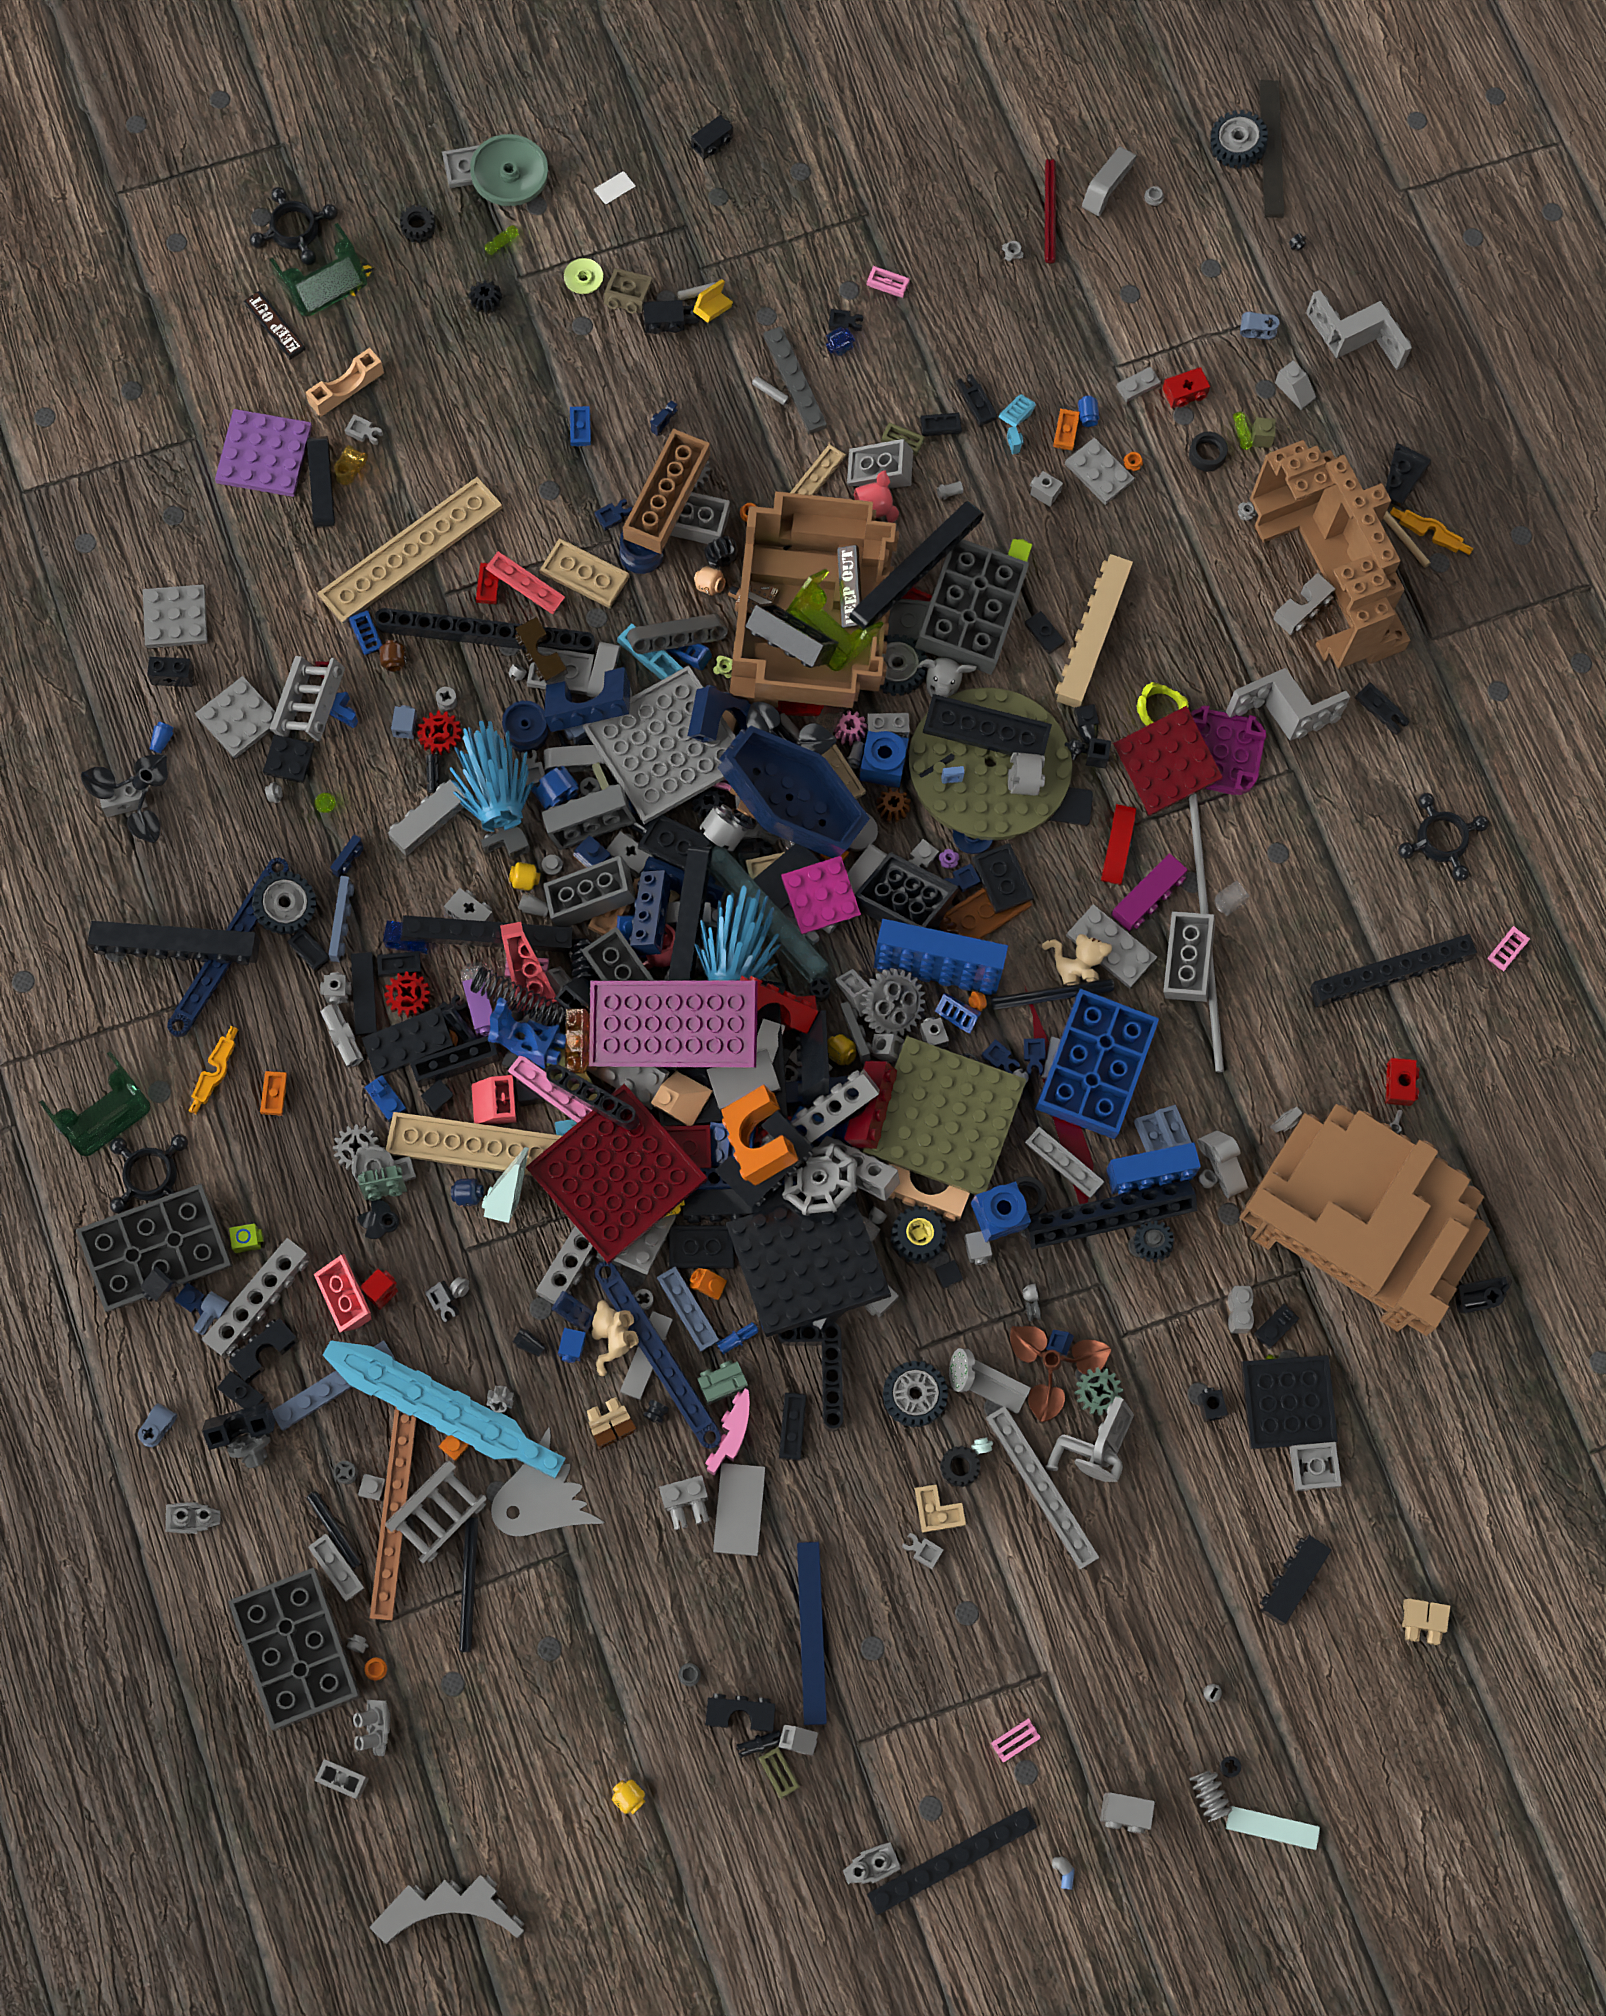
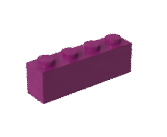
M1169 853L1113 909L1111 916L1129 932L1134 927L1138 929L1145 921L1143 918L1148 913L1152 915L1159 907L1157 904L1162 899L1166 901L1173 893L1171 890L1175 886L1180 887L1187 879L1185 875L1188 869Z

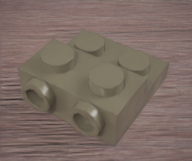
M615 268L605 290L604 304L611 309H626L631 314L636 312L642 313L644 309L643 302L647 301V294L652 285L653 277Z

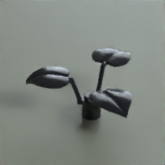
M765 702L752 703L746 719L747 728L751 725L778 736L773 731L781 723V717L777 709ZM808 724L800 731L799 738L801 741L796 744L822 755L835 744L837 739L823 726ZM753 769V774L758 776L760 774L759 770Z
M153 754L141 757L134 765L136 775L119 784H114L115 777L113 773L104 767H93L81 773V780L86 790L99 799L112 798L114 789L132 782L136 790H142L137 808L138 813H132L129 816L127 825L130 832L139 839L151 843L158 840L160 836L158 817L151 810L142 812L141 809L148 791L147 787L149 785L153 787L161 786L167 780V755Z

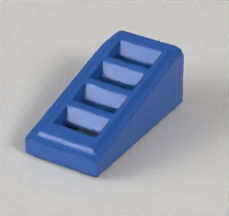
M368 610L349 617V622L364 655L378 651L382 646V642ZM367 621L364 625L358 627L356 625L359 622ZM370 627L369 631L360 634V630ZM373 634V638L363 641V637ZM376 641L377 645L366 648V644Z
M701 644L689 645L685 653L683 652L687 646L679 647L678 650L676 648L666 649L668 653L701 671L712 657L710 649Z
M946 993L943 994L935 1010L936 1013L969 1034L982 1013ZM948 1001L950 1005L947 1011H945L943 1008ZM955 1006L957 1007L954 1015H952L950 1012L952 1008ZM960 1011H963L962 1018H958ZM967 1015L971 1017L968 1023L965 1022Z

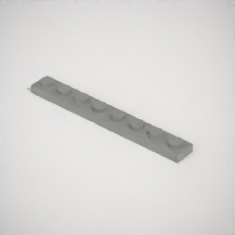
M1004 1406L987 1416L986 1420L1079 1570L1097 1560L1099 1556L1006 1407Z

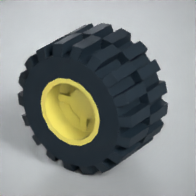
M914 1206L911 1210L907 1208L895 1220L890 1233L892 1234L890 1238L891 1243L894 1244L892 1248L894 1251L897 1250L899 1252L898 1256L900 1258L904 1256L906 1262L913 1260L914 1264H919L920 1261L926 1263L929 1259H934L942 1249L947 1236V1231H944L946 1225L945 1222L941 1223L942 1217L940 1215H934L936 1211L933 1209L930 1212L927 1211L928 1207L925 1206L922 1209H919V1206Z

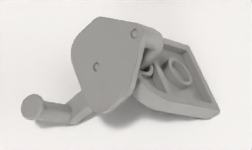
M1115 1397L1113 1403L1109 1404L1107 1417L1099 1427V1435L1095 1445L1068 1435H1061L1053 1448L1046 1469L1050 1471L1059 1470L1058 1462L1063 1450L1066 1449L1091 1458L1089 1462L1082 1459H1076L1074 1462L1084 1474L1104 1482H1118L1123 1465L1117 1453L1134 1417V1413L1124 1399ZM1114 1465L1111 1473L1102 1469L1103 1467Z

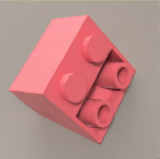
M513 1075L489 1077L471 1084L475 1124L517 1123Z

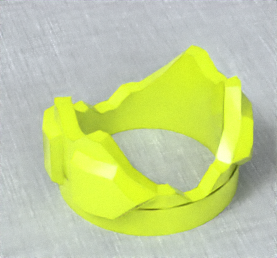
M1155 682L1144 687L1142 696H1139L1136 705L1137 712L1146 726L1153 723L1146 711V699L1154 694H1166L1172 697L1179 709L1185 706L1189 707L1186 697L1165 685Z

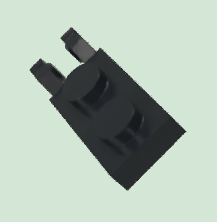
M972 374L967 375V381L971 386L968 389L962 379H957L956 385L979 427L997 420L998 416L974 376Z
M1369 682L1355 696L1358 702L1381 723L1386 724L1387 728L1395 735L1399 734L1401 730L1391 719L1393 716L1402 726L1406 727L1409 724L1408 718L1399 711V708L1372 683Z

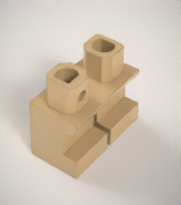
M1409 1598L1404 1600L1402 1627L1406 1628V1640L1418 1642L1420 1631L1428 1632L1426 1643L1440 1645L1443 1633L1447 1632L1450 1606Z

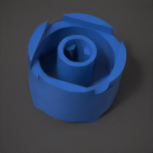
M561 766V770L555 768L539 780L540 785L538 788L534 785L531 789V792L542 806L548 810L550 807L560 806L566 800L575 799L578 796L579 784L568 770Z

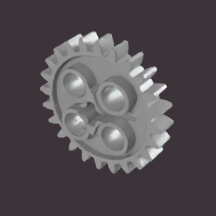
M890 968V971L884 969L882 974L876 973L877 980L869 979L872 985L871 987L865 986L868 993L862 994L866 998V1001L861 1002V1005L866 1006L862 1013L868 1014L864 1020L871 1022L869 1028L875 1029L876 1033L903 1036L904 1031H911L910 1025L917 1026L914 1020L921 1019L918 1013L919 1011H924L920 1004L925 1003V1000L920 999V997L925 993L918 991L922 985L916 983L917 977H911L912 973L905 972L902 969ZM882 1003V1008L879 1011V1005Z

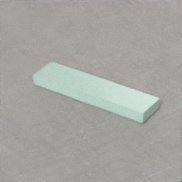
M1234 1806L1229 1807L1232 1808V1811L1228 1814L1226 1829L1316 1850L1320 1830L1318 1826Z

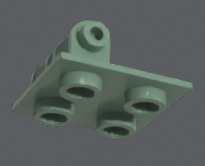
M396 1165L386 1167L387 1178L385 1177L384 1168H381L383 1179H379L377 1169H375L376 1180L374 1179L373 1170L365 1171L358 1175L359 1187L365 1200L374 1201L382 1196H399L402 1192H407L402 1177V1169Z

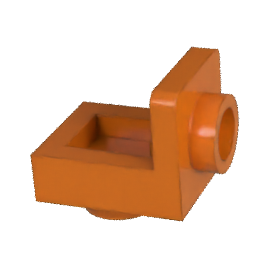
M697 1268L691 1275L689 1288L698 1290L714 1300H719L727 1280L708 1269Z

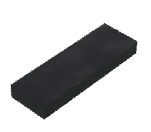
M785 1392L779 1459L801 1461L807 1394Z

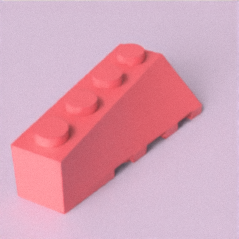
M516 922L501 925V934L511 981H514L516 986L520 984L522 989L527 987L528 992L533 990L534 994L539 993L540 997L545 996L546 1000L551 999L552 1003L557 1002L554 999L556 994L523 932L522 923ZM520 986L515 990V998L520 992ZM526 989L523 990L521 993L520 1000L517 1004V1009L523 997L526 995ZM530 992V993L528 994L526 1003H525V1005H524L522 1011H524V1009H525L527 1003H528L529 1000L531 999V997H532V992ZM536 995V996L534 997V1000H533V1003H532V1006H531L530 1009H532L533 1006L535 1005V1003L537 1002V1000H538V995ZM544 998L540 1000L538 1008L543 1005Z

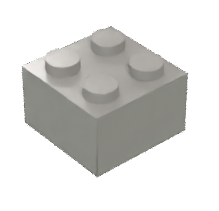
M1110 1792L1105 1793L1100 1821L1106 1822L1105 1827L1121 1829L1122 1826H1126L1129 1832L1144 1833V1830L1151 1829L1155 1801Z

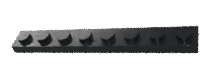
M1026 1806L866 1895L876 1915H879L1037 1828V1825Z

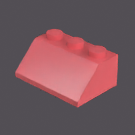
M345 1254L340 1255L314 1274L340 1333L358 1329L371 1320V1312Z

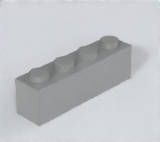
M451 780L440 784L434 794L426 796L421 801L420 806L408 811L401 822H396L390 827L388 832L390 840L406 857L464 808L460 804L462 801L453 792H458L468 802Z

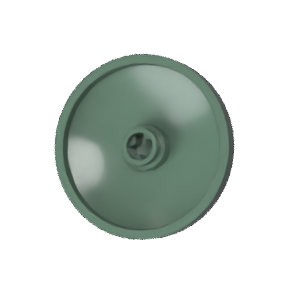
M513 134L498 135L483 142L474 152L470 163L471 180L478 193L492 203L502 206L522 205L533 200L544 189L548 178V164L540 147L528 138Z

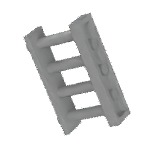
M295 656L270 730L276 735L284 737L289 736L290 730H304L316 741H320L345 667L335 658L330 659L328 667H313L302 656ZM310 675H325L321 686L306 684ZM303 693L318 694L315 704L300 703ZM297 711L312 712L309 722H294Z
M449 1460L384 1524L391 1532L400 1530L423 1553L418 1558L422 1563L425 1561L431 1562L438 1554L436 1550L473 1512L479 1513L486 1505L484 1501L487 1498L481 1494L476 1498L454 1476L453 1470L456 1467ZM442 1481L448 1482L470 1504L462 1514L438 1492L437 1486ZM426 1497L432 1498L455 1521L446 1531L422 1508L421 1502ZM410 1513L416 1514L439 1537L430 1547L406 1524L405 1518Z

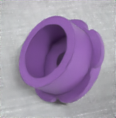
M946 849L940 853L939 861L944 868L951 869L958 865L959 855L957 852H953L952 849Z

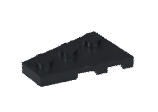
M1397 442L1385 489L1391 499V503L1401 508L1431 464V459Z

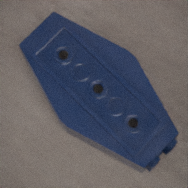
M750 725L746 731L742 729L719 758L721 764L718 766L719 771L762 828L769 833L830 858L841 856L870 819L823 756ZM753 769H758L760 774L758 776L754 775ZM787 794L792 796V801L786 800ZM819 820L825 821L824 827H821L819 825Z

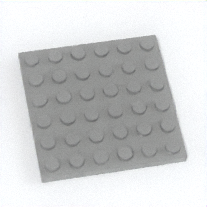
M689 666L631 697L629 714L582 725L644 824L725 779L718 769V766L721 764L719 758L730 746L735 735L724 718L721 716L716 741L703 743L687 736L696 690L703 688Z

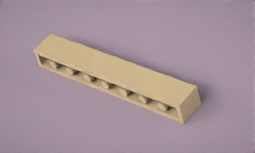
M1110 554L1108 561H1103L1100 569L1103 575L1101 578L1097 577L1094 589L1097 590L1096 594H1091L1087 605L1090 607L1089 613L1084 612L1081 621L1084 624L1083 629H1078L1074 640L1077 641L1076 648L1071 647L1068 656L1071 659L1070 664H1065L1061 675L1065 678L1063 683H1058L1055 691L1058 694L1057 702L1074 708L1081 706L1129 576L1132 561Z

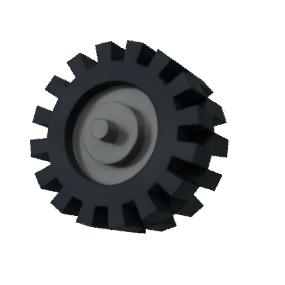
M1157 1220L1154 1221V1224H1151V1222H1148L1146 1226L1144 1223L1141 1224L1140 1228L1136 1230L1134 1241L1136 1253H1140V1258L1146 1257L1147 1262H1150V1259H1154V1263H1157L1159 1258L1163 1261L1165 1256L1167 1258L1170 1256V1252L1173 1250L1174 1238L1169 1226L1165 1228V1223L1161 1222V1225H1158Z

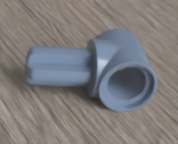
M211 1291L201 1305V1310L204 1312L193 1327V1330L200 1335H204L215 1318L219 1319L226 1311L230 1302Z

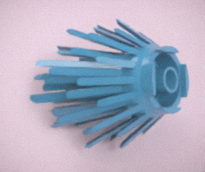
M479 721L481 733L477 730L473 735L470 727H468V731L466 728L463 730V740L468 754H464L462 750L459 751L457 747H454L464 768L463 773L475 792L478 801L454 768L450 767V771L461 786L455 780L451 781L469 803L458 792L453 793L462 801L460 804L481 821L482 828L485 831L495 832L494 828L504 827V830H508L521 823V818H523L522 809L534 783L533 781L527 785L524 792L529 774L528 764L526 765L528 753H524L520 778L517 779L518 759H515L513 773L512 745L510 746L509 731L507 730L505 748L500 734L498 735L497 730L494 732L492 722L488 721L489 726L485 729L484 722Z
M745 885L742 886L739 898H737L733 919L734 893L731 892V895L727 896L725 921L721 902L718 900L716 945H714L712 928L709 927L708 938L705 924L702 920L700 921L705 951L702 950L701 953L697 944H695V948L708 981H739L741 976L750 978L751 975L761 980L777 965L774 963L770 967L765 966L781 946L779 944L770 953L768 952L779 937V934L773 937L754 965L771 926L772 913L774 911V907H772L764 926H760L768 896H766L755 926L761 893L760 889L757 890L755 898L748 896L744 905L747 888Z

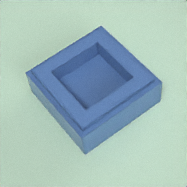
M964 766L943 768L941 775L942 783L962 782Z

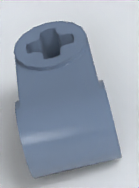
M1245 312L1242 315L1240 335L1245 338L1274 339L1277 334L1279 319L1275 315Z
M157 1403L139 1429L138 1437L140 1441L149 1448L157 1446L176 1421L177 1414ZM147 1433H149V1434L152 1433V1434L154 1435V1437H153L152 1439H151V1438H148V1439H147V1437H146L145 1435H146Z

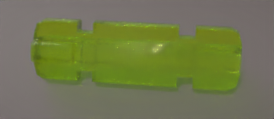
M514 225L509 226L507 231L504 230L493 238V242L489 241L485 244L486 252L489 255L495 253L496 249H500L511 241L510 238L513 239L519 234L518 229Z
M1241 411L1234 413L1233 420L1236 422L1235 427L1240 439V446L1244 450L1251 448L1252 441L1249 439L1250 434L1247 422H1245V415Z

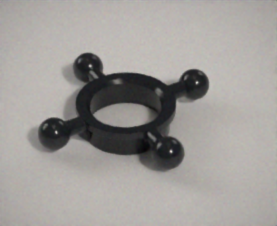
M275 187L271 192V197L279 205L272 212L269 230L263 234L260 232L251 234L250 243L255 248H261L265 241L273 239L283 248L300 249L302 252L301 261L305 265H312L316 261V254L314 251L309 250L308 245L314 241L318 234V221L324 218L328 220L336 218L337 208L332 204H326L320 212L311 211L302 202H286L287 193L285 189ZM301 212L310 219V226L305 233L299 236L287 237L278 232L276 229L277 222L286 213Z
M1423 793L1418 798V804L1421 808L1426 809L1429 816L1418 828L1417 842L1414 844L1402 843L1398 847V854L1400 857L1408 859L1414 855V852L1421 850L1428 858L1434 861L1451 862L1454 868L1452 871L1453 878L1457 881H1465L1469 876V870L1466 866L1461 865L1458 858L1463 855L1468 847L1469 832L1473 830L1479 832L1486 830L1489 826V821L1485 816L1478 815L1471 823L1466 824L1457 814L1446 811L1437 812L1433 806L1435 802L1433 795ZM1439 820L1451 822L1460 831V846L1448 852L1436 849L1428 840V826Z
M176 1134L172 1137L171 1146L166 1151L157 1148H143L134 1153L127 1148V1143L124 1139H113L110 1143L112 1153L122 1155L127 1159L122 1172L123 1183L127 1191L121 1197H115L111 1201V1210L116 1214L125 1212L128 1207L127 1203L133 1196L143 1201H154L165 1195L168 1196L176 1193L172 1188L176 1182L177 1169L171 1157L177 1151L186 1149L188 1146L187 1137L183 1134ZM145 1156H157L164 1160L167 1166V1176L164 1182L158 1188L150 1191H143L134 1187L130 1178L134 1163Z

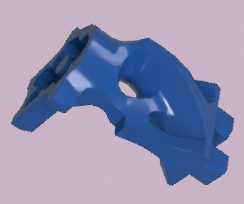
M499 997L495 1010L490 1015L488 1041L502 1044L511 1053L526 1057L541 1068H545L547 1063L558 1065L562 1055L555 1048L566 1049L569 1044V1036L560 1033V1026L558 1024L545 1026L529 1020L527 1023L515 1021L511 1016L512 1011L508 1008L507 1001ZM520 1032L523 1033L525 1037L524 1039L520 1040L516 1037V1034Z

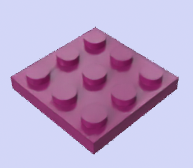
M841 856L781 875L801 935L861 915Z

